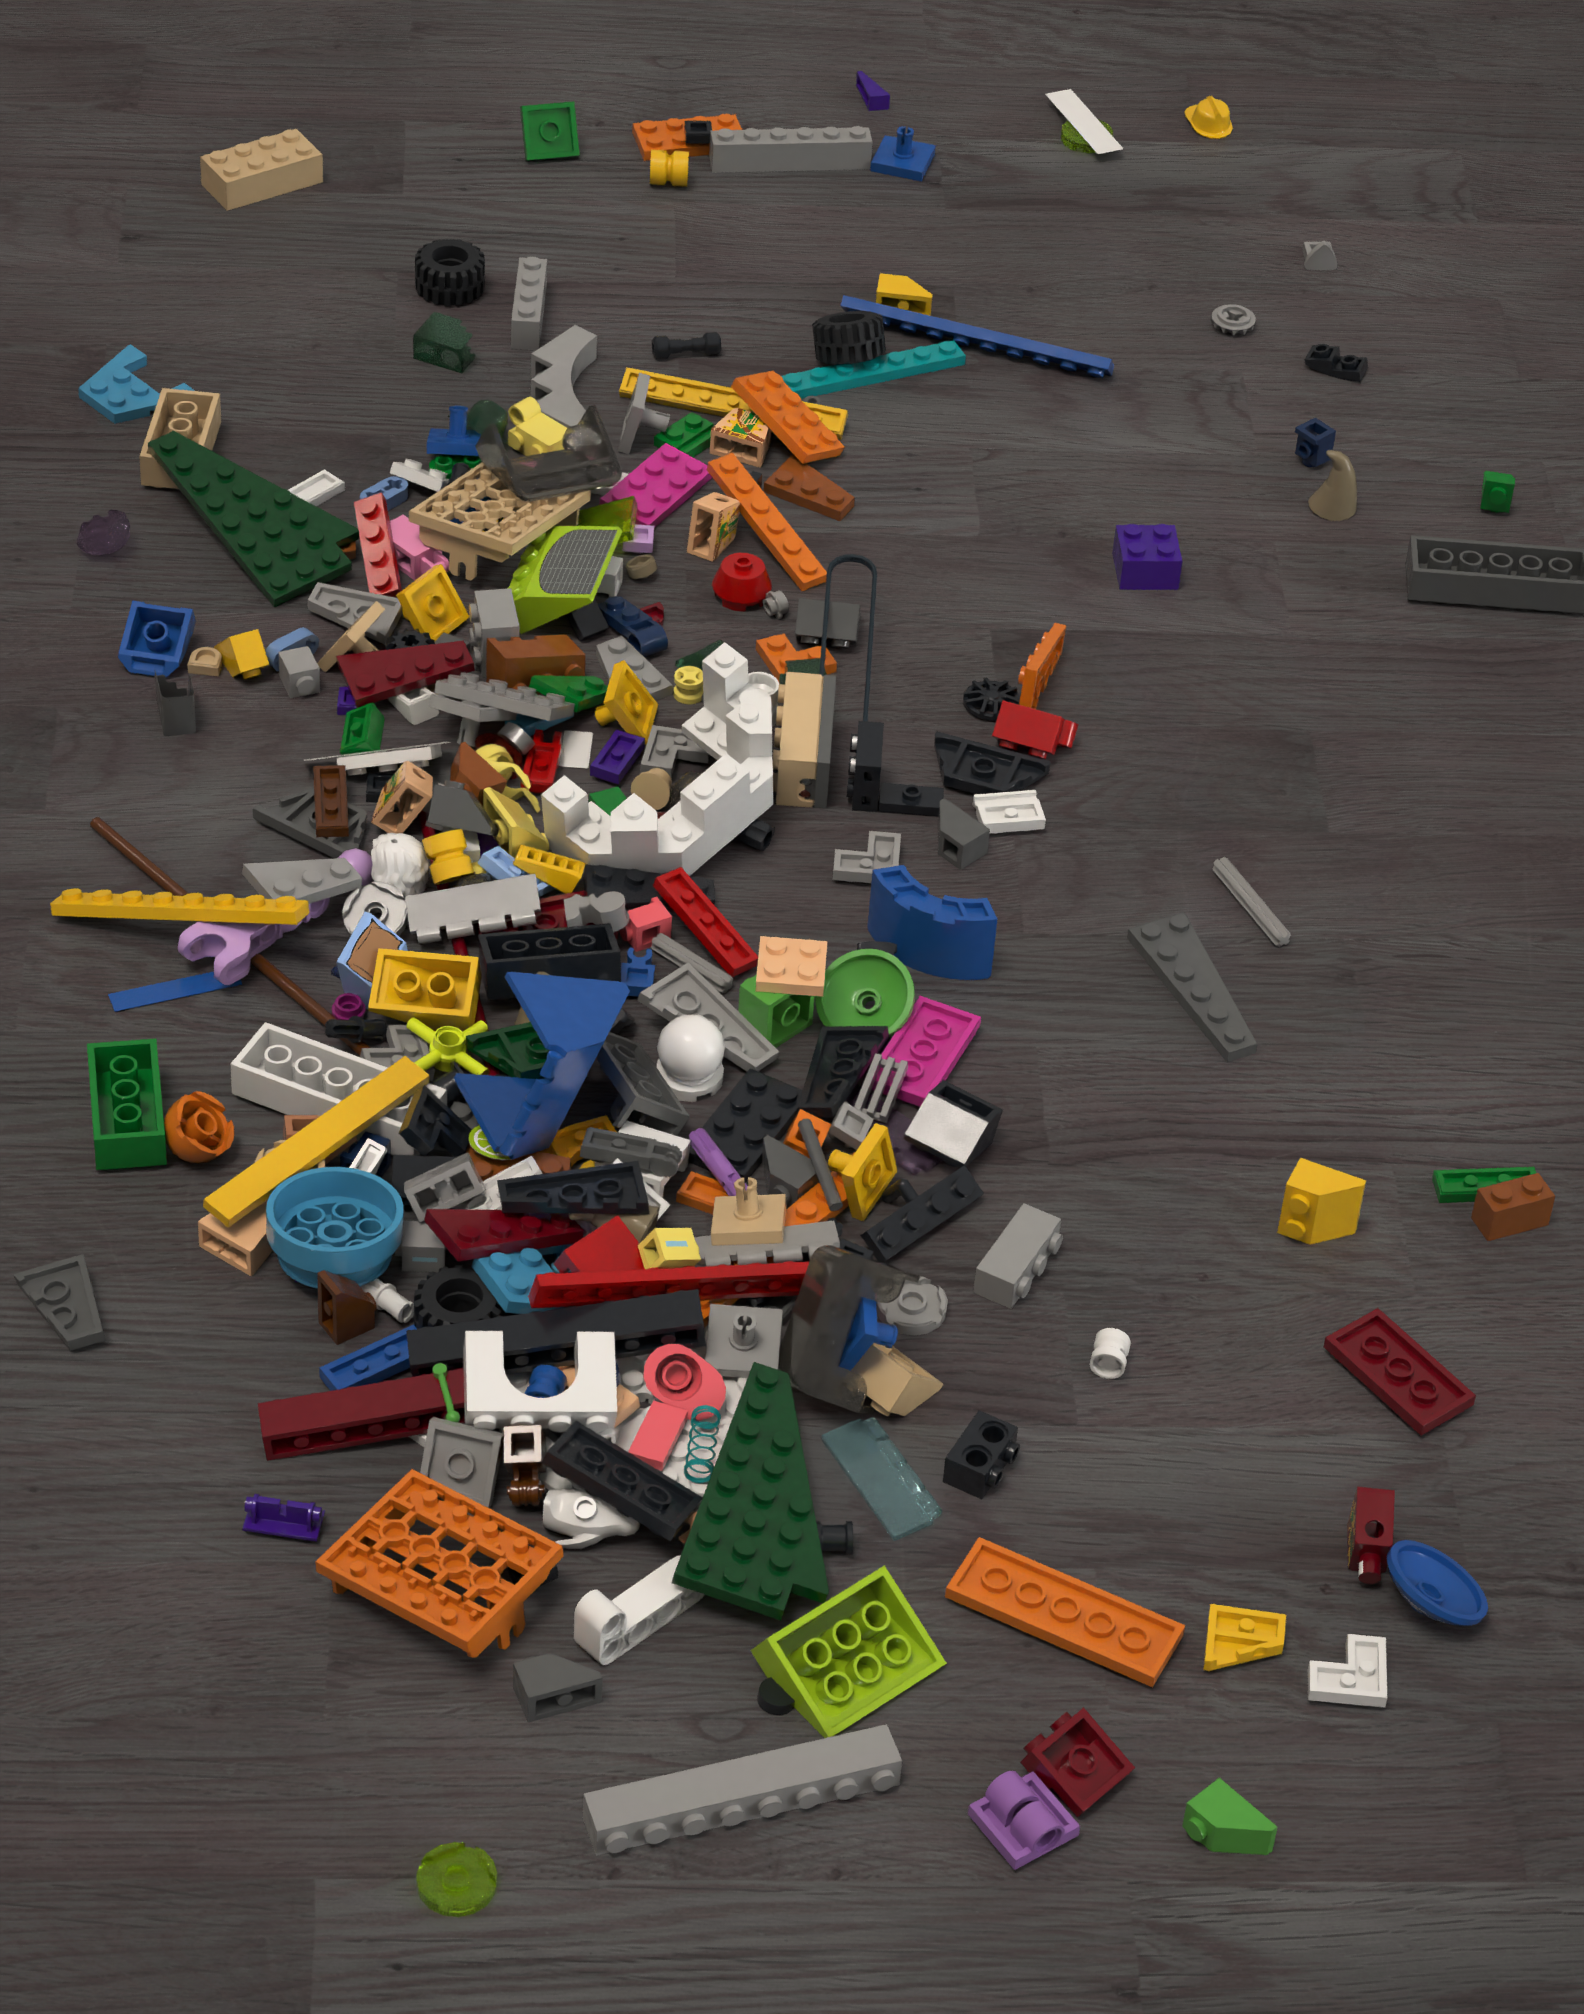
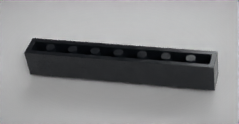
M698 1289L681 1290L653 1296H640L638 1298L618 1301H604L583 1306H569L547 1311H533L505 1317L498 1316L470 1322L463 1321L456 1324L422 1327L406 1331L412 1377L432 1374L433 1366L438 1363L445 1364L447 1371L464 1368L463 1346L465 1331H503V1359L506 1375L533 1371L535 1367L540 1365H551L554 1367L575 1365L574 1347L577 1332H614L615 1359L651 1354L655 1349L666 1344H681L687 1348L706 1346Z

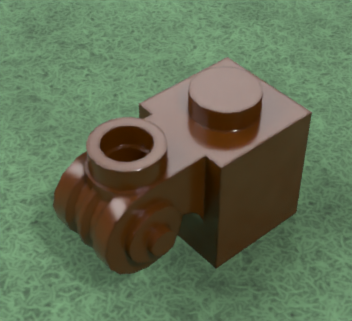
M541 1425L504 1426V1464L508 1473L513 1474L514 1479L511 1480V1486H507V1495H509L513 1507L528 1506L529 1504L540 1506L542 1494H545V1485L541 1484L540 1473L546 1472V1465L542 1463L546 1455V1435Z

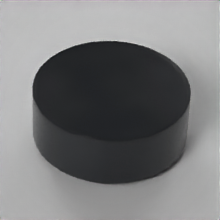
M772 1677L765 1679L760 1684L757 1701L764 1711L773 1715H785L793 1710L795 1700Z

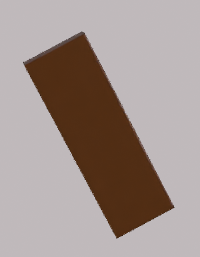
M345 765L313 766L316 837H349Z

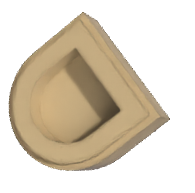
M201 647L194 650L188 661V673L219 676L222 667L221 653L212 647Z

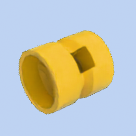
M651 149L650 184L665 185L667 181H670L672 186H687L689 152L674 151L671 155H668L666 150Z
M462 829L439 833L422 840L426 857L433 860L429 868L434 885L453 882L475 874L470 856L463 853L467 844Z

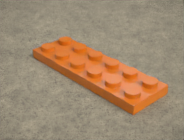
M981 1537L977 1539L947 1585L945 1598L1152 1688L1184 1636L1185 1625Z

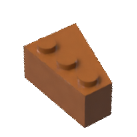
M567 634L535 636L532 640L511 637L510 641H497L495 638H487L486 682L489 683L490 679L505 681L508 683V688L517 690L518 686L529 687L531 678L534 675L585 676L586 654Z

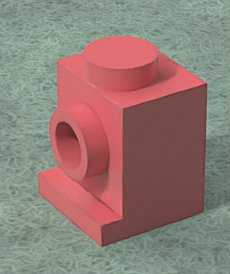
M658 897L651 898V904L628 910L629 923L619 930L622 939L628 941L635 952L650 948L652 946V939L659 933H663L671 938L672 916Z

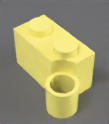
M526 397L509 408L510 420L516 425V427L508 431V445L536 463H542L543 456L548 454L564 453L566 454L565 459L574 456V432L543 414L539 403L533 397Z

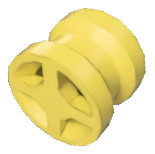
M684 666L677 669L674 674V682L676 684L673 690L674 698L682 704L699 703L702 700L703 671L694 666Z

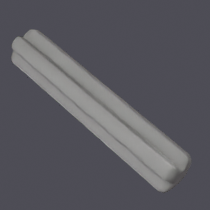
M659 933L652 939L651 948L653 951L679 967L689 962L720 993H726L728 989L732 988L733 977L667 935Z

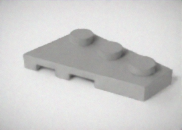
M317 582L308 598V610L347 628L377 601L385 610L366 630L365 636L384 645L387 637L391 636L402 615V606L398 598Z

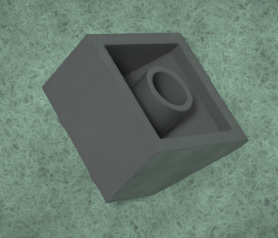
M799 598L795 636L796 638H801L802 644L819 645V641H822L825 601ZM829 601L826 641L831 642L832 647L849 649L850 644L856 645L861 618L859 604Z

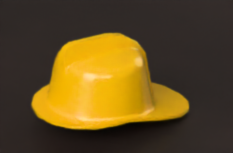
M1207 96L1198 105L1190 106L1184 112L1193 129L1203 137L1220 139L1227 137L1232 132L1233 127L1230 120L1229 107L1225 102L1213 96Z

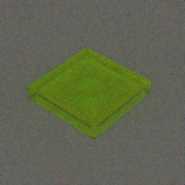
M634 496L580 510L577 526H617L622 530L617 544L633 540L637 512L636 499Z

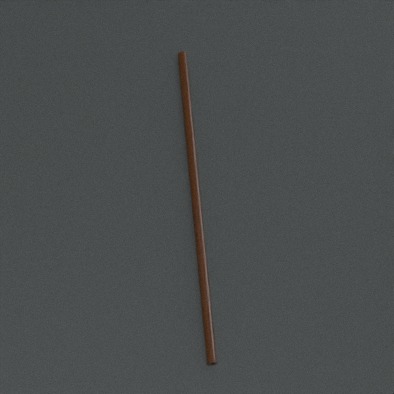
M95 817L91 821L90 827L166 892H171L173 896L189 894L101 818ZM260 953L250 959V963L325 1027L329 1019H336ZM339 1038L359 1056L362 1048H371L363 1041L352 1043L348 1039Z

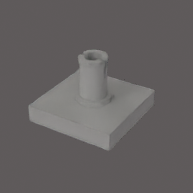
M642 373L638 375L623 423L618 448L619 452L630 453L640 425L662 430V432H665L667 429L670 414L645 408L650 381L649 375Z
M432 694L430 696L429 707L462 717L459 738L457 739L459 744L466 742L469 746H477L480 722L516 720L517 713L440 694Z
M710 1304L705 1361L711 1364L721 1376L748 1378L753 1362L778 1369L783 1310Z
M433 1417L429 1420L420 1473L489 1508L493 1502L504 1433L474 1428V1426Z

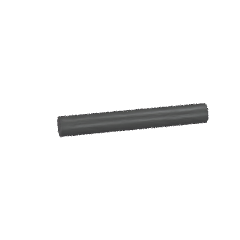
M803 1119L798 1123L799 1130L829 1209L837 1211L843 1206L812 1122L810 1119Z

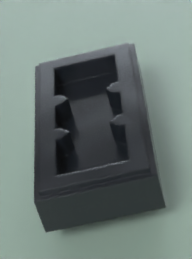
M881 783L879 811L938 817L939 804L944 796V788L913 784Z

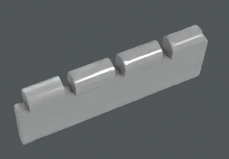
M535 874L405 896L410 933L417 934L418 944L442 941L440 929L445 928L448 939L475 935L474 923H479L481 934L507 929L506 918L512 917L513 928L537 924L535 913L541 912Z
M834 1220L785 1226L783 1243L712 1246L711 1235L694 1237L701 1257L698 1265H705V1267L720 1264L731 1265V1261H737L738 1265L752 1263L767 1264L766 1257L773 1256L774 1263L803 1261L802 1253L808 1252L809 1260L835 1257L834 1249L840 1248Z

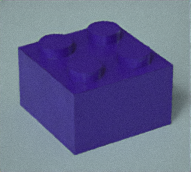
M1116 525L1112 554L1119 590H1178L1182 557L1175 525Z

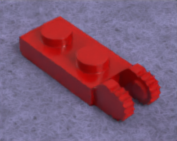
M535 730L533 738L535 745L528 751L523 769L531 783L530 792L543 793L555 783L561 758L562 732L555 731L552 743L544 742L543 730Z

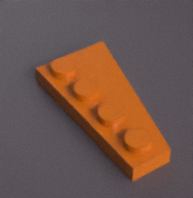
M1054 623L1049 632H1044L1041 643H1037L1034 655L1030 654L1026 666L1021 667L1018 684L1022 685L1019 705L1033 709L1037 708L1040 692H1044L1049 675H1052L1062 654L1067 625Z

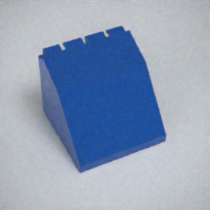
M518 972L506 973L505 979L544 1047L550 1051L539 1073L545 1079L456 1073L454 1080L494 1152H500L513 1160L550 1147L630 992L625 982Z

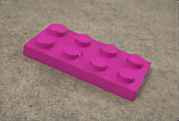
M665 443L600 498L599 508L627 524L652 525L655 528L706 484L712 476L708 473L706 464Z
M919 996L909 1019L899 1031L895 1032L881 1054L882 1059L887 1060L888 1057L895 1058L897 1063H900L901 1060L908 1062V1070L897 1099L921 1107L927 1094L940 1082L946 1081L980 1028L981 1017ZM883 1068L879 1069L878 1075L872 1087V1090L874 1091L882 1074ZM895 1071L890 1073L883 1091L885 1095H888L896 1075Z

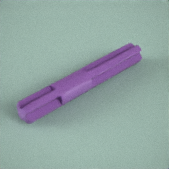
M698 1128L696 1131H692L689 1134L690 1145L729 1196H736L734 1183L741 1178L739 1173L705 1129Z

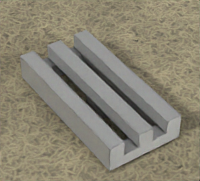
M875 1053L854 1107L876 1121L887 1123L908 1070V1062L901 1060L900 1063H897L895 1058L888 1057L887 1060L882 1059L881 1054ZM883 1068L882 1074L880 1076V1079L878 1081V1084L876 1086L868 1109H865L864 1107L866 1105V1102L868 1100V1097L878 1075L879 1069ZM895 1071L896 1075L881 1112H876L890 1073Z

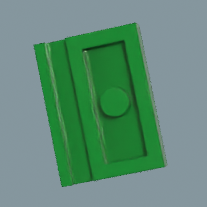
M691 412L667 427L665 432L661 431L654 436V446L660 448L667 443L694 458L710 447L711 429L714 427V423Z

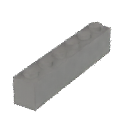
M830 126L816 129L808 127L764 130L748 128L746 130L720 129L710 131L709 160L712 173L865 170L871 168L873 142L869 127L863 128L861 126L851 128Z

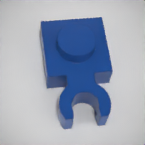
M629 948L627 951V963H622L621 982H625L629 988L628 996L639 997L640 992L654 984L655 965H652V950L647 949L644 957H636L634 955V948Z

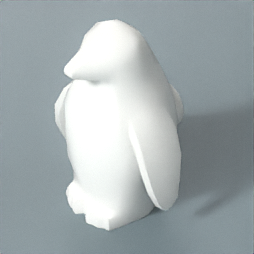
M584 1488L549 1490L544 1499L543 1527L573 1537V1539L556 1541L563 1548L582 1549L610 1536H628L635 1534L640 1526V1522L622 1515L615 1507L604 1500L588 1494Z

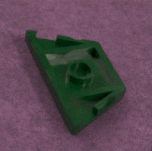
M531 1022L466 1036L465 1045L467 1050L507 1075L517 1078H543L539 1073L550 1050H546Z

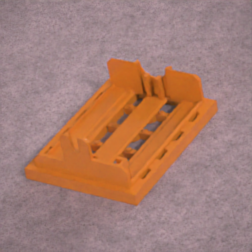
M411 1469L322 1554L315 1563L317 1573L332 1580L334 1593L343 1594L349 1589L465 1651L467 1656L477 1658L496 1637L498 1648L506 1650L510 1646L509 1633L512 1626L514 1636L518 1638L522 1634L525 1627L523 1602L547 1579L550 1570L564 1556L562 1545ZM416 1520H419L436 1530L431 1535H418L409 1529L415 1524ZM448 1535L466 1546L461 1551H449L441 1547L439 1543ZM387 1548L406 1558L402 1562V1568L401 1563L383 1555ZM479 1551L496 1560V1562L491 1567H479L470 1562V1559ZM419 1564L437 1575L431 1581V1579L413 1569ZM507 1567L524 1575L515 1585L500 1578V1575ZM447 1580L467 1589L463 1594V1601L460 1594L443 1586ZM478 1596L486 1599L487 1608L475 1603V1599Z

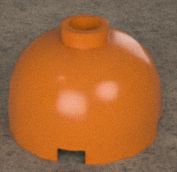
M196 1091L190 1095H184L168 1109L164 1118L165 1141L171 1151L184 1161L190 1163L209 1162L231 1147L234 1140V1125L232 1120L227 1122L226 1117L222 1113L226 1109L221 1102L212 1095Z

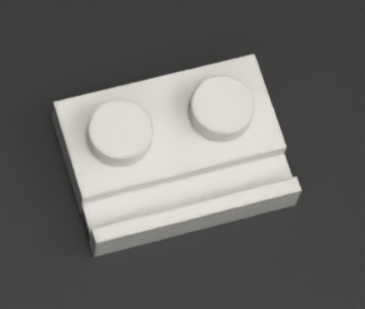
M1036 790L976 794L973 797V807L976 808L977 819L990 829V833L997 834L1045 829L1046 819L1040 801L1036 798Z

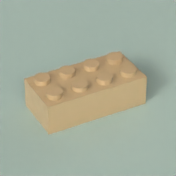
M297 129L286 130L280 134L261 137L259 140L237 144L235 147L213 151L211 154L200 156L201 185L227 211L323 182V154Z
M162 388L140 453L141 485L155 488L179 489L148 451V442L175 431L211 451L213 450L221 425L220 393Z

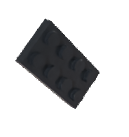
M751 1068L702 1127L741 1178H745V1183L748 1181V1177H751L762 1163L763 1138L767 1135L778 1141L782 1138L798 1114V1104L803 1091ZM690 1145L688 1162L710 1171Z
M575 1421L553 1444L542 1461L543 1464L551 1468L558 1476L571 1480L584 1488L591 1496L599 1497L615 1507L622 1515L635 1519L648 1527L653 1534L664 1537L669 1541L687 1523L692 1513L697 1511L703 1498L578 1421Z

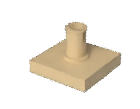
M376 601L319 660L318 666L326 672L337 662L336 656L344 655L347 651L350 652L352 650L354 653L379 651L364 636L366 635V630L383 613L385 608Z
M748 1177L747 1191L745 1190V1178H740L734 1183L736 1196L715 1197L711 1227L712 1246L783 1243L787 1207L786 1194L757 1195V1180Z

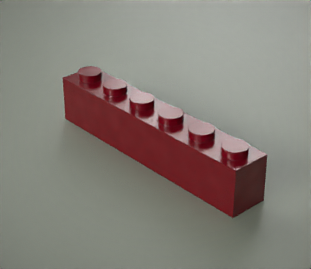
M458 1368L448 1371L446 1380L454 1410L460 1415L458 1423L465 1424L464 1368ZM433 1373L258 1403L261 1433L267 1461L426 1434L431 1418L445 1419L448 1413L439 1379H436Z

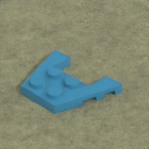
M131 344L125 347L78 388L79 398L114 424L150 416V411L156 408L160 393L131 373L147 366V356ZM185 383L172 388L195 391Z
M564 1245L541 1249L524 1248L521 1252L509 1254L494 1252L490 1257L473 1260L472 1268L505 1313L526 1314L533 1311L566 1308L531 1309L528 1298L536 1274L553 1272L542 1255L561 1253Z

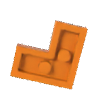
M785 634L756 640V651L779 684H785L786 672L819 674L821 646L796 651ZM827 648L824 675L836 673L837 662Z

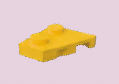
M1210 1604L1203 1670H1216L1282 1654L1286 1614Z

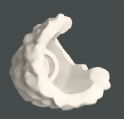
M387 833L373 839L371 875L374 882L380 881L393 885L401 891L404 899L405 896L424 892L429 878V861L422 843L413 836L403 833Z

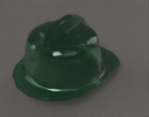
M481 400L475 403L467 413V426L492 441L501 444L508 443V439L504 436L508 424L507 411L491 400Z

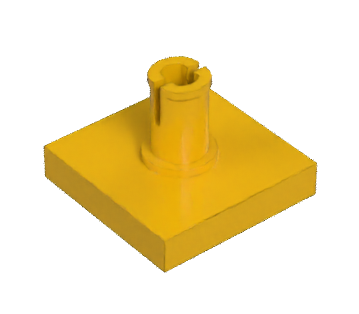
M442 564L433 566L396 595L402 606L404 618L410 621L414 630L419 628L420 633H429L430 638L435 641L443 632L449 634L469 618Z
M625 660L613 666L603 702L604 705L596 708L595 717L602 726L617 720L626 733L645 738V744H647L658 703Z
M877 1123L874 1124L854 1155L835 1149L828 1160L829 1169L841 1173L852 1218L864 1221L897 1173L888 1127Z

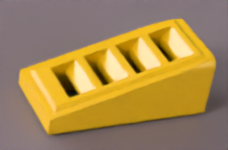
M520 845L513 861L514 866L529 874H535L536 878L565 894L572 893L586 863L525 845Z

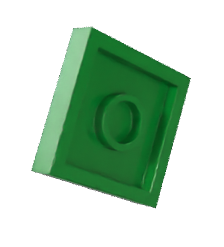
M574 101L520 106L525 161L580 156Z

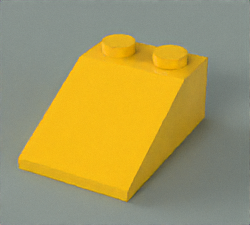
M378 948L368 1010L406 1023L412 1017H415L434 1031L443 1026H453L464 1031L475 1023L482 979L479 957Z

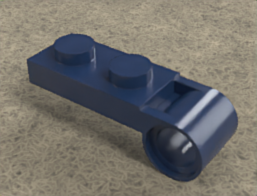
M610 597L605 602L598 604L607 624L625 636L628 642L644 657L667 649L668 639L663 627L623 597Z

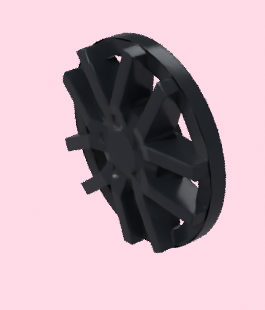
M984 678L981 682L972 681V685L964 691L963 704L972 715L984 720L997 721V711L1000 710L1002 701L1019 705L1020 695L1017 692L1018 688L1016 686H1009L1006 680L998 682ZM974 707H981V710L979 711ZM986 710H987V711H993V714H989V713H985V712H986Z

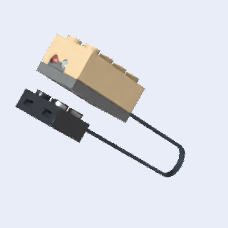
M845 554L836 557L829 563L826 578L819 674L786 672L785 684H779L778 703L784 704L783 706H777L776 726H782V728H775L774 747L780 748V750H773V769L778 770V773H773V792H777L776 805L812 807L814 805V808H827L836 675H824L831 573L838 564L857 562L871 570L872 590L863 721L858 722V734L851 733L850 752L856 753V756H849L848 775H854V779L848 778L846 797L853 798L852 811L877 812L884 723L868 722L877 570L872 561L864 556Z

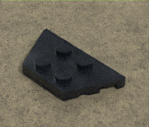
M938 731L935 732L934 747L943 785L975 794L1021 791L1050 772L1051 761Z

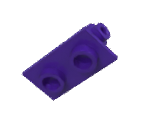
M255 1494L254 1497L247 1496L245 1501L247 1515L242 1531L317 1541L325 1510H322V1507H316L315 1502L303 1503L288 1500L287 1505L281 1504L280 1499L263 1497L260 1494Z

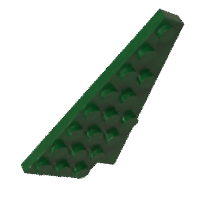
M175 431L148 442V451L273 607L314 589L317 582L326 583L352 570V562L340 548L360 539L359 530L356 527Z
M753 1362L671 1583L778 1620L782 1618L790 1593L823 1604L826 1601L829 1588L789 1373Z

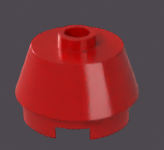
M734 553L723 559L712 580L714 595L722 600L723 607L734 611H746V606L759 604L760 607L763 606L766 593L772 590V583L765 564L759 557L749 553Z

